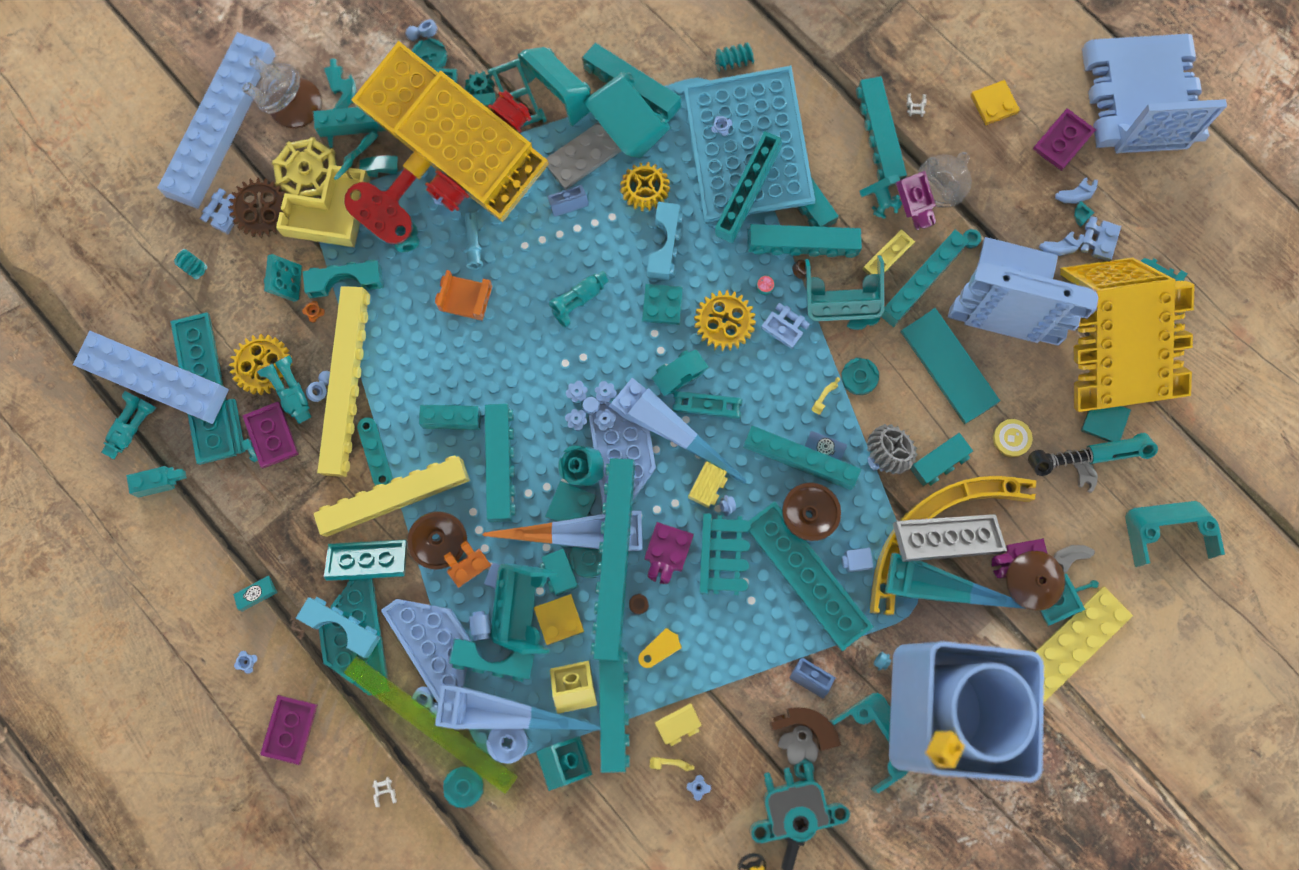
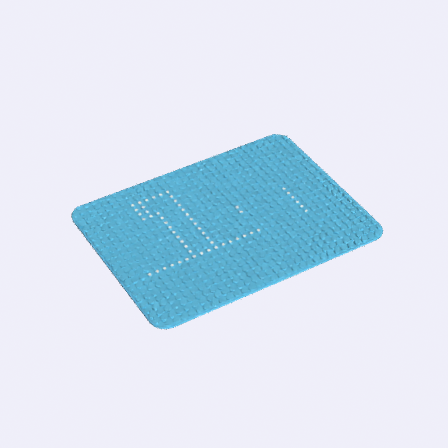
M703 78L685 79L665 86L681 96V108L667 122L671 128L642 158L631 157L621 151L568 188L579 185L583 186L589 203L586 207L555 217L547 196L564 191V189L548 168H546L503 223L471 197L468 199L464 198L458 206L459 211L454 210L451 212L444 205L435 204L432 196L426 191V182L430 183L437 175L435 173L436 169L430 166L420 180L415 179L399 200V205L410 215L412 222L417 226L419 246L409 252H398L394 244L381 240L361 223L355 248L319 242L326 266H343L350 262L364 263L366 260H375L382 267L384 288L367 290L370 294V304L367 305L368 321L365 323L364 329L366 339L363 341L362 349L364 356L360 362L361 380L373 419L380 433L393 479L407 477L410 472L415 470H425L432 463L440 464L445 462V459L450 456L463 459L470 481L401 508L408 533L414 522L427 513L439 511L452 514L463 524L467 533V541L473 550L476 551L480 548L491 565L492 563L498 565L513 564L541 568L540 563L543 562L541 557L560 549L565 550L569 560V553L573 546L486 537L482 534L484 532L556 522L545 516L560 481L569 484L560 476L558 469L559 459L563 457L565 449L573 445L594 449L588 413H586L585 417L587 424L583 425L580 431H576L574 427L569 428L568 422L565 419L566 414L571 413L573 409L583 410V401L572 402L571 398L566 396L570 383L574 384L576 381H581L588 389L587 393H585L586 398H596L595 388L599 387L601 381H606L608 384L612 383L618 395L633 378L646 389L649 388L672 410V406L675 404L674 393L664 397L652 380V377L657 374L656 370L664 364L667 366L679 358L678 356L683 351L688 350L690 352L697 349L709 368L700 377L689 382L678 391L742 399V406H740L739 410L741 412L740 419L674 412L747 481L745 484L741 483L726 473L725 477L728 480L724 488H719L717 492L719 498L715 506L711 504L709 509L688 499V495L706 461L672 441L650 431L656 470L632 503V511H641L642 551H629L621 644L624 652H628V664H624V672H628V684H624L625 693L629 694V705H625V713H629V719L836 646L749 532L742 533V539L750 543V549L747 552H741V559L748 561L749 569L746 572H740V579H745L748 582V589L744 592H739V595H734V591H719V594H714V590H709V595H703L699 592L704 513L712 514L713 519H717V515H722L723 519L737 520V516H743V520L749 521L774 501L782 509L786 496L796 486L804 483L821 484L831 490L837 497L841 507V519L837 529L830 536L823 540L807 542L874 626L864 635L899 623L909 617L918 604V599L903 598L895 595L893 615H884V611H886L885 598H880L878 609H880V612L878 614L870 613L871 591L876 564L885 541L894 529L893 523L897 520L877 470L873 471L868 463V457L870 456V452L867 451L868 446L818 321L811 320L808 316L806 289L802 279L797 278L793 273L792 266L795 264L793 256L790 254L772 255V253L756 255L748 252L747 231L750 224L780 225L775 211L747 215L733 244L716 237L715 226L718 221L705 223L684 85L710 81ZM589 112L574 126L570 125L567 117L523 131L520 134L531 142L533 149L547 158L598 123V121ZM640 162L643 166H646V163L649 162L651 167L654 164L657 165V169L662 167L663 173H666L667 179L670 180V192L667 193L668 198L664 199V202L679 204L680 211L683 212L682 223H678L677 229H680L679 240H675V246H678L677 256L672 259V264H675L674 275H670L669 281L647 278L649 255L662 249L667 241L665 233L655 226L657 209L651 206V211H648V207H645L642 212L638 206L635 210L633 208L634 204L629 206L627 204L628 200H624V194L621 193L622 187L620 182L623 181V174H627V169L633 170V164L639 167ZM402 171L371 180L370 184L381 191H386ZM633 181L630 186V189L634 193L636 191L637 186L636 183ZM658 181L653 186L656 192L660 189ZM471 212L477 214L478 243L482 248L480 258L483 262V267L479 269H469L466 267L468 257L465 248L468 243L465 214L470 213L471 216ZM406 230L397 232L396 234L398 235V233L406 232ZM446 270L451 271L452 276L481 283L483 279L491 281L493 287L483 321L439 311L435 304V298L437 293L441 291L440 281L442 276H445ZM604 271L609 282L604 285V289L600 290L598 295L569 313L571 324L564 328L554 317L549 301L571 291V287L578 285L583 279ZM763 275L771 276L775 281L774 291L769 295H762L756 289L757 280ZM351 279L341 280L334 284L333 289L338 305L341 286L362 287V285ZM645 284L683 287L680 325L642 322ZM719 290L722 295H725L726 290H728L731 296L735 291L737 298L743 295L742 301L749 300L747 307L753 306V310L750 313H755V318L752 319L756 321V324L752 326L755 329L754 332H749L751 338H745V345L739 342L738 349L735 345H732L731 351L728 349V346H725L724 351L721 350V346H718L715 350L713 343L707 346L708 340L701 341L703 334L697 335V331L700 328H695L697 321L694 320V317L698 315L696 314V309H701L699 303H705V297L711 299V293L718 296ZM778 303L784 306L787 305L791 308L792 312L798 316L802 315L810 323L807 330L801 326L798 328L803 332V335L793 349L761 329V326L772 311L777 315L780 314L775 309ZM716 306L714 308L717 312L724 311L723 307ZM734 312L732 314L735 318L742 317V315L739 312ZM788 317L784 318V320H786L790 324H794V321H792ZM724 318V320H722L723 323H726V321H728L727 318ZM710 323L708 325V327L711 329H716L718 327L715 323ZM733 329L726 330L728 335L736 334ZM839 377L838 387L830 391L822 402L825 405L822 413L818 415L811 409L824 388ZM684 399L682 405H688V400ZM508 404L510 409H513L514 420L510 421V428L514 429V440H511V447H514V458L511 459V466L515 468V477H512V485H515V497H512V504H515L516 515L512 516V521L489 522L487 520L485 405ZM727 404L726 410H732V405ZM420 405L478 406L481 410L480 430L423 429L419 424ZM751 426L758 427L805 446L811 431L847 444L841 461L861 468L855 487L850 491L743 448ZM599 480L591 486L570 484L596 495L589 516L603 514ZM724 495L733 497L736 504L735 512H732L729 516H725L719 505L720 499L724 498ZM806 512V516L808 518H811L812 514L810 512ZM657 522L694 534L682 572L674 571L668 584L659 583L662 573H658L656 582L649 579L648 571L651 563L644 560ZM712 531V538H716V531ZM722 532V539L737 538V532ZM434 534L432 536L433 539H437L439 537L438 534ZM870 548L873 568L847 573L846 568H843L842 565L844 553L848 550ZM711 551V558H715L716 551ZM721 551V558L736 559V552ZM465 552L463 553L462 557L457 561L458 563L467 557ZM418 564L430 605L452 609L471 641L475 643L479 656L489 662H498L508 657L512 650L493 643L491 633L489 634L490 639L474 641L473 636H471L469 617L473 616V612L485 611V615L489 614L491 629L496 589L484 585L490 567L458 588L447 573V570L451 568L450 566L436 570L428 569ZM710 570V578H714L715 571ZM573 571L579 587L556 596L555 592H550L547 581L543 587L536 588L534 607L571 594L584 632L546 645L533 608L532 626L537 628L540 633L538 645L549 649V653L533 654L535 656L529 679L524 678V681L520 682L512 680L510 675L504 674V678L492 676L490 671H484V674L472 672L473 668L467 667L464 687L557 714L552 694L550 669L589 661L597 706L564 712L559 715L600 727L599 660L594 659V655H591V644L595 643V634L592 633L593 622H597V614H594L595 602H598L599 594H596V583L600 582V575L593 578H584ZM720 571V578L735 579V571ZM881 584L880 591L883 594H886V585ZM636 594L644 595L649 602L647 611L640 615L634 614L629 608V601ZM667 628L671 632L678 634L681 649L651 668H644L640 665L638 661L639 654L663 630ZM648 655L644 656V661L649 663L651 657ZM469 729L476 745L490 756L487 749V740L492 729ZM524 729L528 737V749L524 756L596 730ZM505 737V742L502 743V746H507L510 749L513 740Z

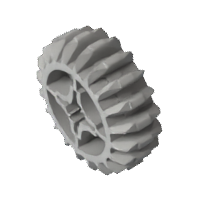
M884 424L877 427L869 435V440L866 443L868 445L867 451L871 453L869 457L875 460L874 463L879 465V469L884 468L886 473L891 472L893 475L908 471L915 463L918 454L916 453L917 447L913 446L915 441L910 440V435H906L905 430L901 431L898 426L894 427L892 424Z

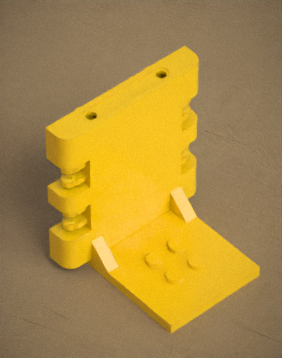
M1135 258L1060 268L1061 276L1075 285L1093 289L1098 295L1096 311L1088 318L1081 317L1078 332H1089V336L1078 338V344L1074 345V362L1078 364V369H1090L1089 373L1079 374L1078 380L1080 381L1074 382V409L1077 412L1191 396L1192 371L1183 367L1184 361H1174L1173 357L1183 356V349L1193 348V334L1184 330L1185 324H1174V320L1185 318V311L1194 310L1195 284L1188 281H1175V279Z

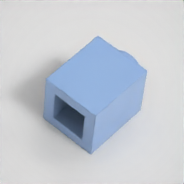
M870 548L848 550L844 553L842 565L843 568H846L847 573L873 568Z

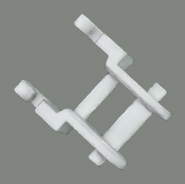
M908 94L907 107H909V116L920 114L923 117V114H925L926 94H923L921 104H913L910 98L911 94ZM913 106L920 107V110H913Z
M386 777V781L378 783L374 780V785H372L373 788L375 787L376 794L373 797L377 808L380 807V803H378L380 794L391 793L393 803L397 802L395 789L392 790V780L389 777ZM387 785V790L379 791L380 786Z

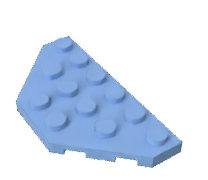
M599 401V410L609 409L611 413L616 415L613 428L601 431L598 425L594 423L596 413L588 414L593 447L595 450L600 451L604 462V476L599 480L602 504L607 501V495H604V485L608 483L609 476L606 475V464H610V458L634 459L636 463L633 490L634 500L656 470L650 430L623 418L609 406L610 402Z
M396 599L381 610L437 703H439L442 684L464 687L467 667L464 670L452 668L453 664H450L448 661L454 638L471 641L452 609Z

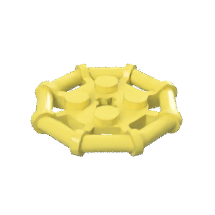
M315 137L296 142H287V145L278 157L272 160L276 180L275 186L280 185L281 190L288 194L306 197L321 195L322 197L325 180L320 187L317 183L328 172V169H325L323 161L328 159L329 165L336 166V152L334 149H330L318 142ZM307 147L303 152L295 151V149ZM313 148L318 149L322 154L318 155L313 152ZM292 151L291 156H290V157L288 158V160L285 162L284 160L286 159V157H287V156L290 154V152ZM307 165H309V169L305 172H302L303 170L301 167H306ZM282 167L287 169L286 176L282 177ZM290 181L297 185L296 190L286 183ZM313 185L316 187V189L302 191L303 187L310 188Z

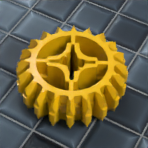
M640 162L639 167L633 164V170L627 169V174H623V181L620 182L622 187L621 193L624 194L623 199L628 200L627 204L629 206L634 204L633 208L635 210L638 206L642 212L645 207H648V211H651V206L657 209L658 202H664V199L668 198L667 193L670 192V180L667 179V174L663 173L662 167L657 169L656 164L652 167L649 162L646 163V166H643ZM633 181L636 183L637 186L636 191L634 193L630 189V186ZM656 181H658L660 185V189L658 192H656L655 188L653 187Z

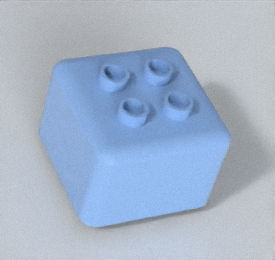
M952 642L915 643L899 646L894 651L892 667L889 759L891 764L899 770L935 775L1021 782L1036 781L1042 773L1044 664L1042 658L1033 651ZM951 731L958 736V739L965 746L955 768L937 767L925 753L935 732Z

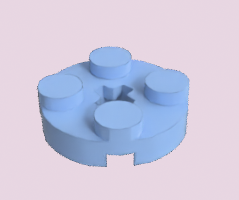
M492 729L488 736L487 749L494 760L506 764L514 763L520 760L527 751L528 737L524 729ZM505 737L513 740L510 749L507 746H502V743L505 742Z

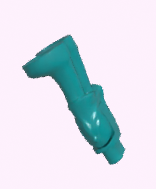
M601 271L599 274H593L583 279L578 285L571 287V291L549 301L554 317L564 328L571 324L569 313L572 310L583 306L598 295L600 290L604 289V285L609 282L606 273Z
M288 355L274 363L283 375L289 388L284 387L273 364L258 370L257 373L260 377L269 379L281 400L282 408L291 417H295L299 424L312 416L308 410L310 407L308 406L306 395L300 383L296 382L292 374L290 365L293 361L291 356Z
M124 391L122 394L126 406L119 418L116 417L103 443L105 446L101 453L112 459H115L119 452L122 453L129 446L133 436L139 429V425L157 408L127 391ZM138 408V411L132 419V421L130 422V424H127L128 420L131 418L135 410Z

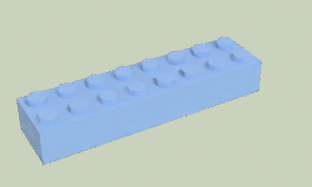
M90 330L73 363L74 366L211 424L214 423L229 389Z

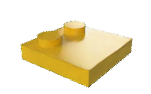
M1005 80L971 93V98L985 126L1016 115L1020 111Z
M571 594L534 607L546 645L584 632Z

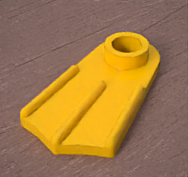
M667 628L663 630L639 654L638 661L640 665L644 668H651L681 649L678 634L671 632ZM644 656H650L651 661L649 663H646L644 661Z

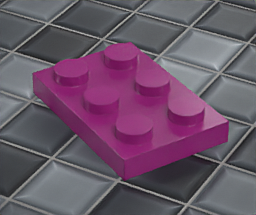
M1066 108L1032 150L1062 171L1096 129Z
M279 401L242 415L262 469L299 455Z
M278 695L260 755L301 765L318 705Z

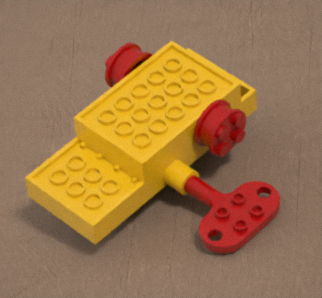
M398 41L351 100L359 109L411 149L413 153L403 164L405 169L388 190L381 191L367 182L353 184L345 194L344 204L346 210L381 240L389 244L404 242L412 232L413 223L410 215L399 205V200L415 179L420 180L429 167L432 166L436 169L435 173L437 175L430 183L426 182L425 185L427 187L426 191L436 200L440 198L442 200L441 203L453 212L454 210L459 211L458 206L464 198L468 199L471 197L503 223L549 165L548 160L533 149L531 142L520 134L522 132L520 128L526 121L530 122L532 119L528 112L529 109L521 102L517 104L513 100L514 97L506 90L498 92V98L493 105L484 106L441 70L437 72ZM354 191L361 192V198L359 200L352 199V193ZM399 226H404L406 229L405 234L402 236L396 234V229Z

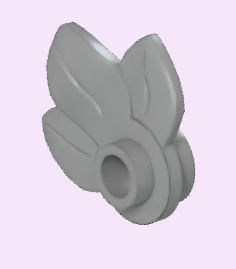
M798 726L793 732L785 733L780 738L778 747L787 749V758L791 765L801 762L804 757L811 762H815L817 759L818 748L812 740V732L808 727ZM800 732L806 734L804 740L799 739L798 735Z

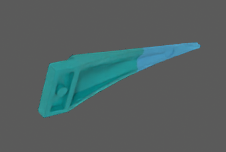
M891 554L885 589L887 594L903 598L1025 609L1017 604L1012 597L953 575L921 560L903 562L901 554Z

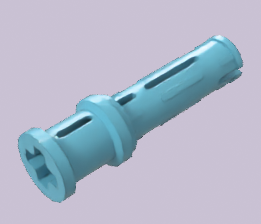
M471 212V216L470 213L465 214L468 243L465 248L468 257L466 267L469 269H479L483 267V262L480 258L482 248L478 243L477 214Z

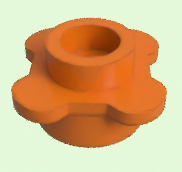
M317 301L308 303L302 310L303 314L307 315L312 323L316 322L318 317L325 314V310L319 307Z

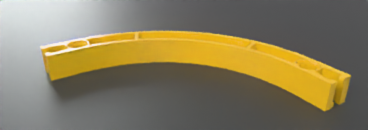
M986 476L963 480L929 495L909 510L900 521L932 519L953 505L975 499L995 498L1030 502L1035 500L1036 494L1020 493V486H1026L1027 489L1036 488V480L1005 476ZM1006 484L1011 486V493L1006 490ZM894 529L885 541L876 564L871 591L870 613L878 614L880 612V609H878L880 598H885L886 611H884V615L894 614L895 595L883 594L880 591V585H886L891 554H901Z

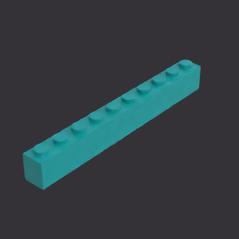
M495 93L472 95L486 107L489 104L493 105L497 100ZM358 107L313 111L314 128L320 138L327 137V135L342 136L370 133L372 130L377 132L387 131Z
M610 458V464H606V475L609 477L608 483L604 485V495H607V501L603 503L602 513L605 514V522L601 523V534H604L603 542H600L599 554H602V562H598L597 569L598 574H600V582L596 583V594H599L598 602H595L594 614H597V622H593L592 633L595 634V643L591 644V655H594L596 660L620 661L636 465L634 459Z

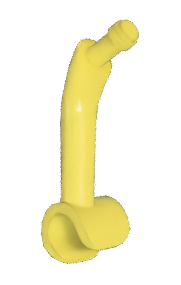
M839 377L824 388L811 409L818 415L822 413L825 408L822 402L830 391L838 387Z
M650 758L651 769H661L662 764L676 765L685 771L694 770L693 765L680 759Z

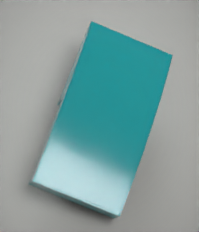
M373 156L361 159L359 162V169L366 170L369 177L378 178V172L397 174L398 156Z

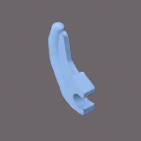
M1084 178L1074 190H1064L1056 193L1055 199L1071 204L1088 200L1097 189L1098 180L1094 179L1092 185H1088V178Z
M1071 231L1059 242L1045 241L1041 243L1039 249L1058 256L1075 253L1082 244L1084 235L1081 234L1078 240L1073 238L1074 232Z

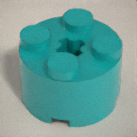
M573 445L565 449L563 457L559 459L558 469L560 476L569 484L591 486L604 476L603 458L600 451L593 448Z

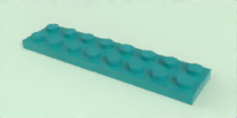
M206 312L170 321L179 368L223 386L210 314ZM226 397L213 424L188 414L196 463L198 465L237 456L234 450L225 403Z
M775 501L749 520L751 524L750 535L841 652L874 627L808 542L798 538L787 528L783 520L782 509Z

